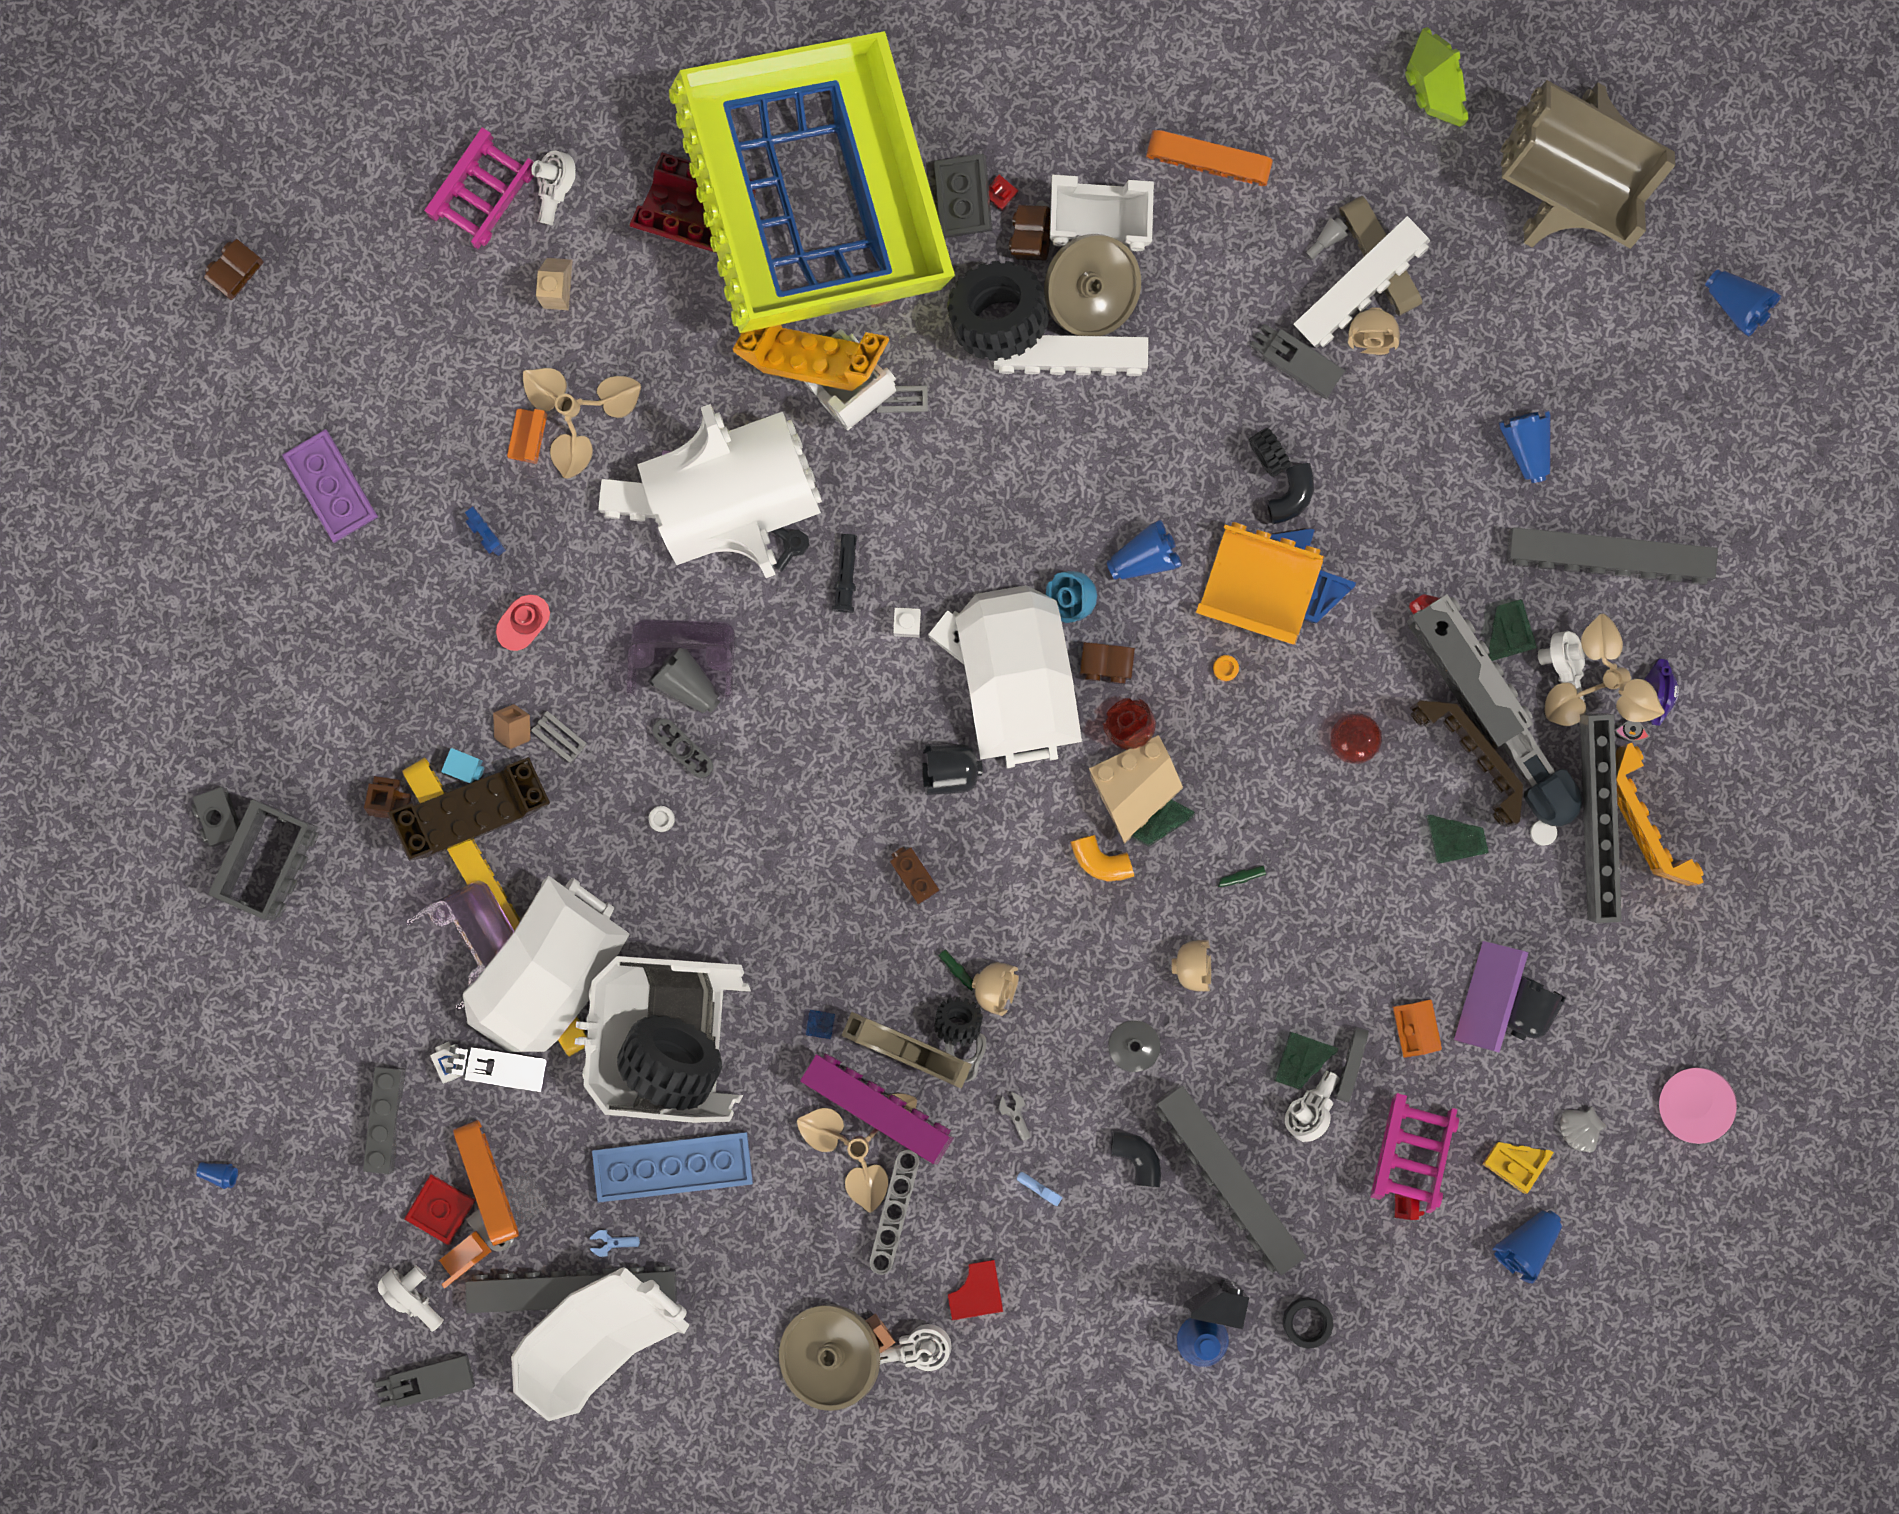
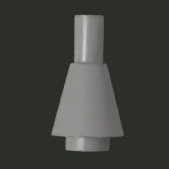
M1330 217L1317 238V242L1306 253L1314 259L1324 248L1326 249L1348 236L1345 232L1348 227L1338 217L1335 220Z

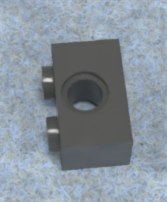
M220 787L192 797L195 803L192 805V810L196 819L201 820L203 828L200 829L204 842L209 843V846L216 847L233 841L240 823L228 789ZM215 811H219L222 816L220 823L217 825L211 822V815Z

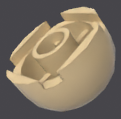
M1370 308L1359 313L1352 320L1348 333V344L1352 349H1354L1355 345L1356 347L1368 348L1360 353L1385 355L1389 353L1390 348L1395 347L1396 350L1399 345V326L1395 318L1388 312L1380 308Z
M1209 940L1190 941L1182 945L1178 951L1177 958H1172V974H1177L1181 985L1189 990L1210 991L1208 984H1211V955H1207V948H1210Z
M997 962L988 965L980 974L977 973L975 975L972 988L975 989L976 1000L983 1009L1000 1016L1006 1014L1008 1011L1004 1009L1006 1002L1010 999L1012 1004L1018 985L1019 976L1014 974V971H1018L1017 967Z

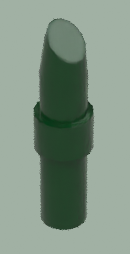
M1264 865L1248 870H1240L1235 874L1222 877L1218 887L1237 883L1242 884L1248 882V880L1265 876Z
M946 949L938 955L939 958L947 965L955 977L969 990L973 991V980L966 973L965 968Z

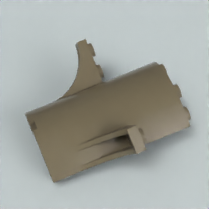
M1546 80L1541 87H1537L1533 91L1527 106H1522L1516 115L1517 122L1509 138L1506 139L1501 147V152L1504 153L1500 164L1502 166V178L1543 200L1537 214L1533 219L1529 218L1524 224V243L1533 248L1541 239L1556 231L1569 228H1586L1598 231L1631 249L1646 231L1645 202L1675 167V152L1641 133L1624 119L1609 99L1606 86L1597 82L1592 90L1588 89L1582 99Z

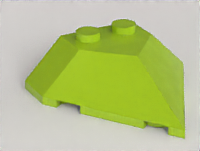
M1428 27L1423 28L1407 65L1406 79L1410 86L1414 85L1418 93L1415 95L1420 109L1424 108L1428 115L1459 127L1464 126L1468 120V112L1462 103L1466 101L1463 73L1459 65V59H1461L1460 51L1458 49H1451V44L1439 35H1432L1431 29Z

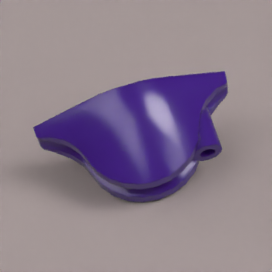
M1658 659L1644 679L1653 686L1664 709L1663 715L1650 720L1652 725H1661L1676 704L1679 696V686L1667 659Z

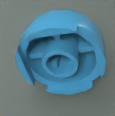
M1066 571L1054 575L1053 580L1048 582L1045 595L1057 601L1061 621L1065 623L1080 621L1090 615L1097 604L1098 596L1093 581L1087 575L1078 571Z

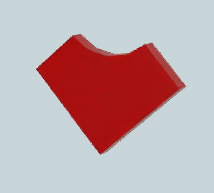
M994 1259L970 1263L969 1274L965 1283L957 1291L948 1294L952 1321L1003 1312Z

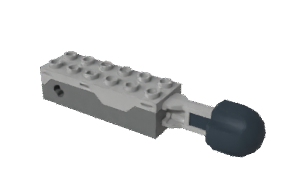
M1423 594L1409 603V609L1413 615L1406 621L1407 625L1471 722L1494 749L1502 746L1530 787L1524 792V799L1535 816L1541 822L1550 826H1564L1571 823L1579 815L1582 807V795L1578 786L1566 769L1554 771L1527 729L1533 725L1530 720L1533 718L1531 712L1525 705H1520L1516 699L1518 697L1517 691L1510 683L1507 685L1502 678L1504 675L1503 670L1497 662L1493 663L1487 655L1490 652L1486 644L1482 640L1478 641L1473 634L1475 628L1468 619L1464 620L1459 613L1461 607L1454 597L1450 598L1448 594L1442 598ZM1437 627L1442 631L1439 635L1435 632Z

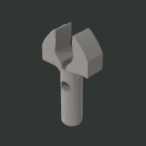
M1011 1092L1016 1101L1015 1110L1013 1111L1006 1106L1003 1096L1000 1100L999 1110L1002 1115L1007 1114L1011 1116L1021 1140L1025 1141L1030 1138V1133L1021 1115V1109L1026 1104L1021 1096Z

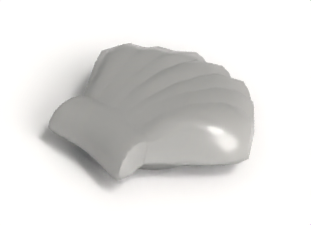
M1592 1106L1587 1111L1565 1110L1560 1121V1131L1564 1140L1574 1150L1582 1152H1594L1600 1131L1607 1127L1598 1117Z

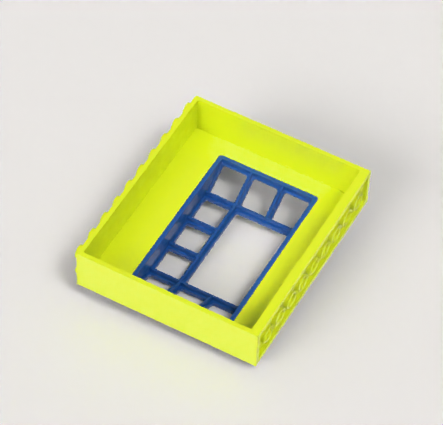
M885 31L679 71L670 87L671 89H669V98L677 109L676 123L684 134L683 148L685 153H689L691 159L689 165L690 173L693 178H696L698 184L696 189L697 197L700 203L703 202L705 209L703 213L706 227H710L711 247L713 252H717L718 272L721 277H724L726 284L724 287L725 297L728 302H731L733 309L731 311L732 322L734 326L738 327L739 333L939 291L955 276ZM830 90L834 124L808 129L806 126L803 96ZM794 97L798 131L772 136L770 133L767 103ZM758 104L762 138L739 142L731 110ZM836 133L866 240L804 252L774 145ZM765 147L773 177L750 181L741 151ZM776 186L784 216L761 220L752 190ZM786 224L795 254L772 259L763 229ZM869 248L880 270L853 275L843 253ZM834 256L845 278L818 283L807 261ZM797 263L808 286L782 291L779 287L774 268Z

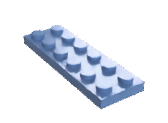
M747 1132L592 1150L598 1203L753 1184Z

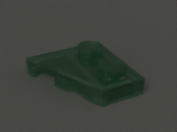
M1520 599L1497 606L1489 644L1490 653L1488 656L1491 661L1536 649L1537 646L1523 600Z
M1170 800L1162 809H1159L1152 815L1142 828L1140 827L1131 835V838L1150 847L1192 819L1195 812Z
M1435 815L1426 816L1437 864L1489 853L1482 827L1464 824Z
M1290 1032L1274 1081L1300 1090L1308 1082V1079L1313 1074H1316L1332 1055L1338 1052L1339 1048Z

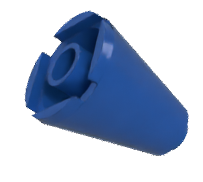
M1549 410L1544 411L1545 416H1539L1538 412L1509 418L1510 424L1507 425L1504 424V420L1499 422L1500 429L1525 480L1530 479L1531 483L1545 481L1546 475L1550 474L1551 415Z
M1551 1210L1548 1212L1540 1211L1493 1247V1250L1496 1251L1494 1253L1495 1257L1512 1274L1517 1271L1522 1274L1521 1280L1531 1284L1534 1283L1562 1229L1561 1218Z
M1188 1318L1182 1324L1177 1335V1347L1182 1357L1190 1364L1199 1367H1207L1219 1362L1226 1354L1229 1345V1337L1224 1325Z

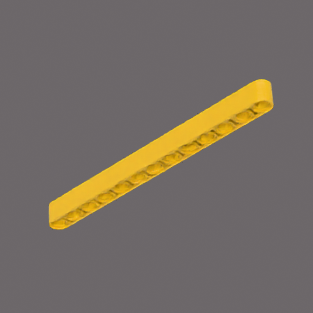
M425 757L402 770L420 803L445 794L442 790L441 782L435 772L429 768L430 764ZM472 839L447 849L502 945H504L519 925L520 918L512 904H509L506 900L508 897L499 882L495 881L493 877L495 875L487 861L481 857L480 854L482 853L476 842ZM577 1016L558 1039L569 1057L585 1048V1045L575 1044V1038L586 1037L584 1029L576 1028V1022H580Z

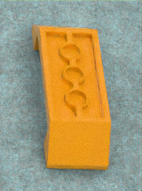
M781 325L741 333L733 347V351L763 373L853 391L868 380L889 342V337L865 332L860 343L782 328Z
M1633 743L1617 748L1615 753L1617 805L1652 873L1687 886L1703 883L1704 881L1701 877L1704 875L1700 865L1697 862H1693L1692 859L1671 864L1673 858L1667 848L1663 849L1659 841L1661 839L1659 830L1654 824L1651 826L1647 818L1649 811L1642 801L1639 802L1635 794L1637 788L1631 778L1627 779L1626 774L1644 766L1641 761L1644 759L1638 746H1634Z

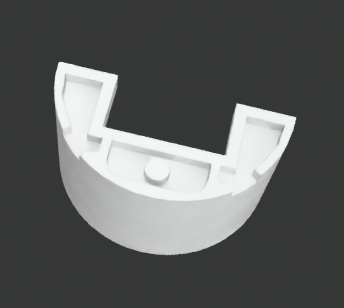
M1052 175L1050 239L1053 245L1064 246L1071 240L1083 235L1102 234L1119 240L1131 251L1145 250V246L1152 242L1154 182L1128 180L1124 187L1078 184V176Z
M841 329L831 336L832 338L859 343L852 333L848 336ZM877 364L868 380L853 391L804 381L826 410L846 430L852 428L896 392L894 386L896 378L887 367L882 369Z

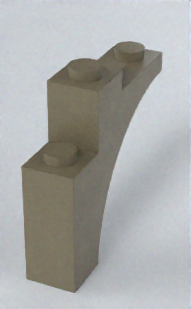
M851 1012L841 1035L961 1089L972 1064L939 1048L854 1012Z

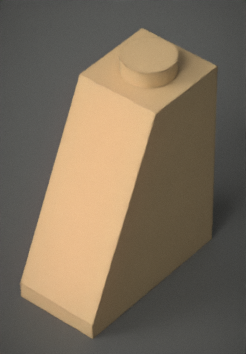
M546 258L539 268L536 297L543 309L569 310L572 259Z

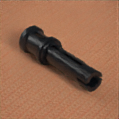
M841 534L838 579L833 585V589L836 592L835 604L831 610L834 612L854 613L852 601L856 586L853 583L857 535Z

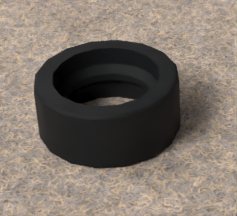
M1310 1297L1299 1298L1292 1302L1285 1310L1282 1320L1287 1337L1297 1346L1306 1349L1317 1348L1326 1343L1332 1334L1334 1326L1333 1317L1328 1307L1319 1300ZM1310 1307L1316 1309L1323 1318L1322 1330L1313 1338L1300 1337L1293 1328L1294 1315L1302 1308Z

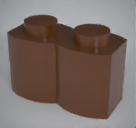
M1018 205L1012 219L1015 231L1013 237L1009 240V250L1016 259L1047 260L1050 246L1051 209L1048 206Z
M238 239L228 242L221 251L222 256L217 261H212L206 267V274L204 276L208 283L230 300L237 296L247 281L252 278L264 263L257 254Z
M1084 642L1080 675H1085V680L1100 681V677L1111 678L1110 683L1126 684V680H1131L1135 648Z

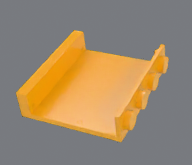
M1232 522L1231 526L1225 525L1219 550L1202 601L1198 604L1196 613L1296 645L1324 560V556L1319 555L1321 550L1307 545L1305 550L1295 547V541L1282 537L1280 542L1270 539V533L1257 530L1256 534L1246 531L1247 526Z

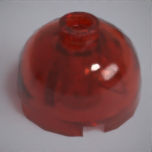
M1125 698L1115 703L1106 713L1108 716L1106 723L1103 721V729L1109 740L1118 748L1125 750L1144 746L1155 734L1156 720L1148 704L1142 699L1132 701L1131 698Z
M1350 713L1340 718L1333 726L1330 739L1331 747L1335 755L1342 761L1351 764H1363L1371 760L1379 752L1382 744V732L1378 724L1370 716L1362 713Z

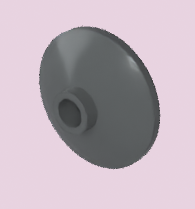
M1127 1021L1113 1031L1109 1040V1053L1114 1063L1121 1069L1128 1072H1141L1150 1068L1156 1062L1160 1053V1040L1156 1031L1150 1025L1141 1021ZM1135 1041L1140 1044V1049L1136 1052L1130 1049L1131 1043Z

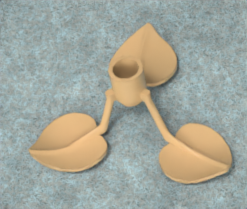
M552 368L523 371L524 389L531 404L537 409L550 411L555 407L559 413L565 416V421L572 433V436L563 434L557 437L550 449L553 464L560 471L563 478L566 479L581 473L589 464L593 454L591 441L585 436L576 437L577 433L571 421V418L579 413L580 405H603L605 413L609 416L622 418L633 411L641 390V384L638 381L629 377L615 376L605 379L598 386L597 394L601 399L600 401L576 400L571 395L564 394L567 383L565 377L559 371Z
M1605 614L1598 615L1585 629L1581 638L1584 653L1592 660L1602 658L1603 664L1610 668L1604 673L1603 683L1577 693L1572 683H1561L1549 692L1545 701L1546 718L1563 726H1572L1579 723L1580 714H1585L1586 705L1580 697L1606 687L1609 689L1619 688L1618 692L1622 696L1618 699L1616 707L1619 714L1626 720L1645 722L1664 714V709L1659 702L1657 693L1649 682L1643 679L1631 680L1630 673L1626 668H1617V664H1612L1607 660L1616 659L1620 656L1623 643L1616 625Z
M903 1093L892 1094L907 1102L905 1108L910 1111L913 1108L916 1109L917 1099ZM820 1108L799 1117L797 1120L799 1131L811 1147L821 1152H830L836 1148L838 1139H840L848 1146V1154L854 1159H859L863 1168L857 1167L848 1173L845 1179V1188L853 1201L862 1206L867 1212H873L883 1201L888 1189V1176L883 1167L877 1164L867 1167V1163L864 1160L869 1151V1141L879 1130L874 1128L866 1138L856 1136L848 1140L840 1134L844 1128L843 1119L833 1109Z

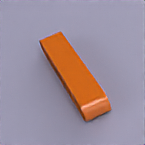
M1160 130L1152 131L1146 157L1151 160L1157 158L1160 159V162L1176 166L1182 164L1185 165L1184 168L1200 172L1207 170L1209 174L1225 178L1232 176L1234 177L1233 180L1250 184L1256 182L1259 183L1258 186H1267L1273 159L1264 155Z
M479 1120L454 1129L453 1132L488 1236L492 1244L496 1246L518 1237L519 1231L485 1133L482 1134L480 1130L482 1125Z

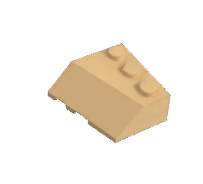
M1159 735L1089 768L1091 778L1124 843L1140 827L1142 828L1152 815L1159 809H1162L1183 789L1172 760Z

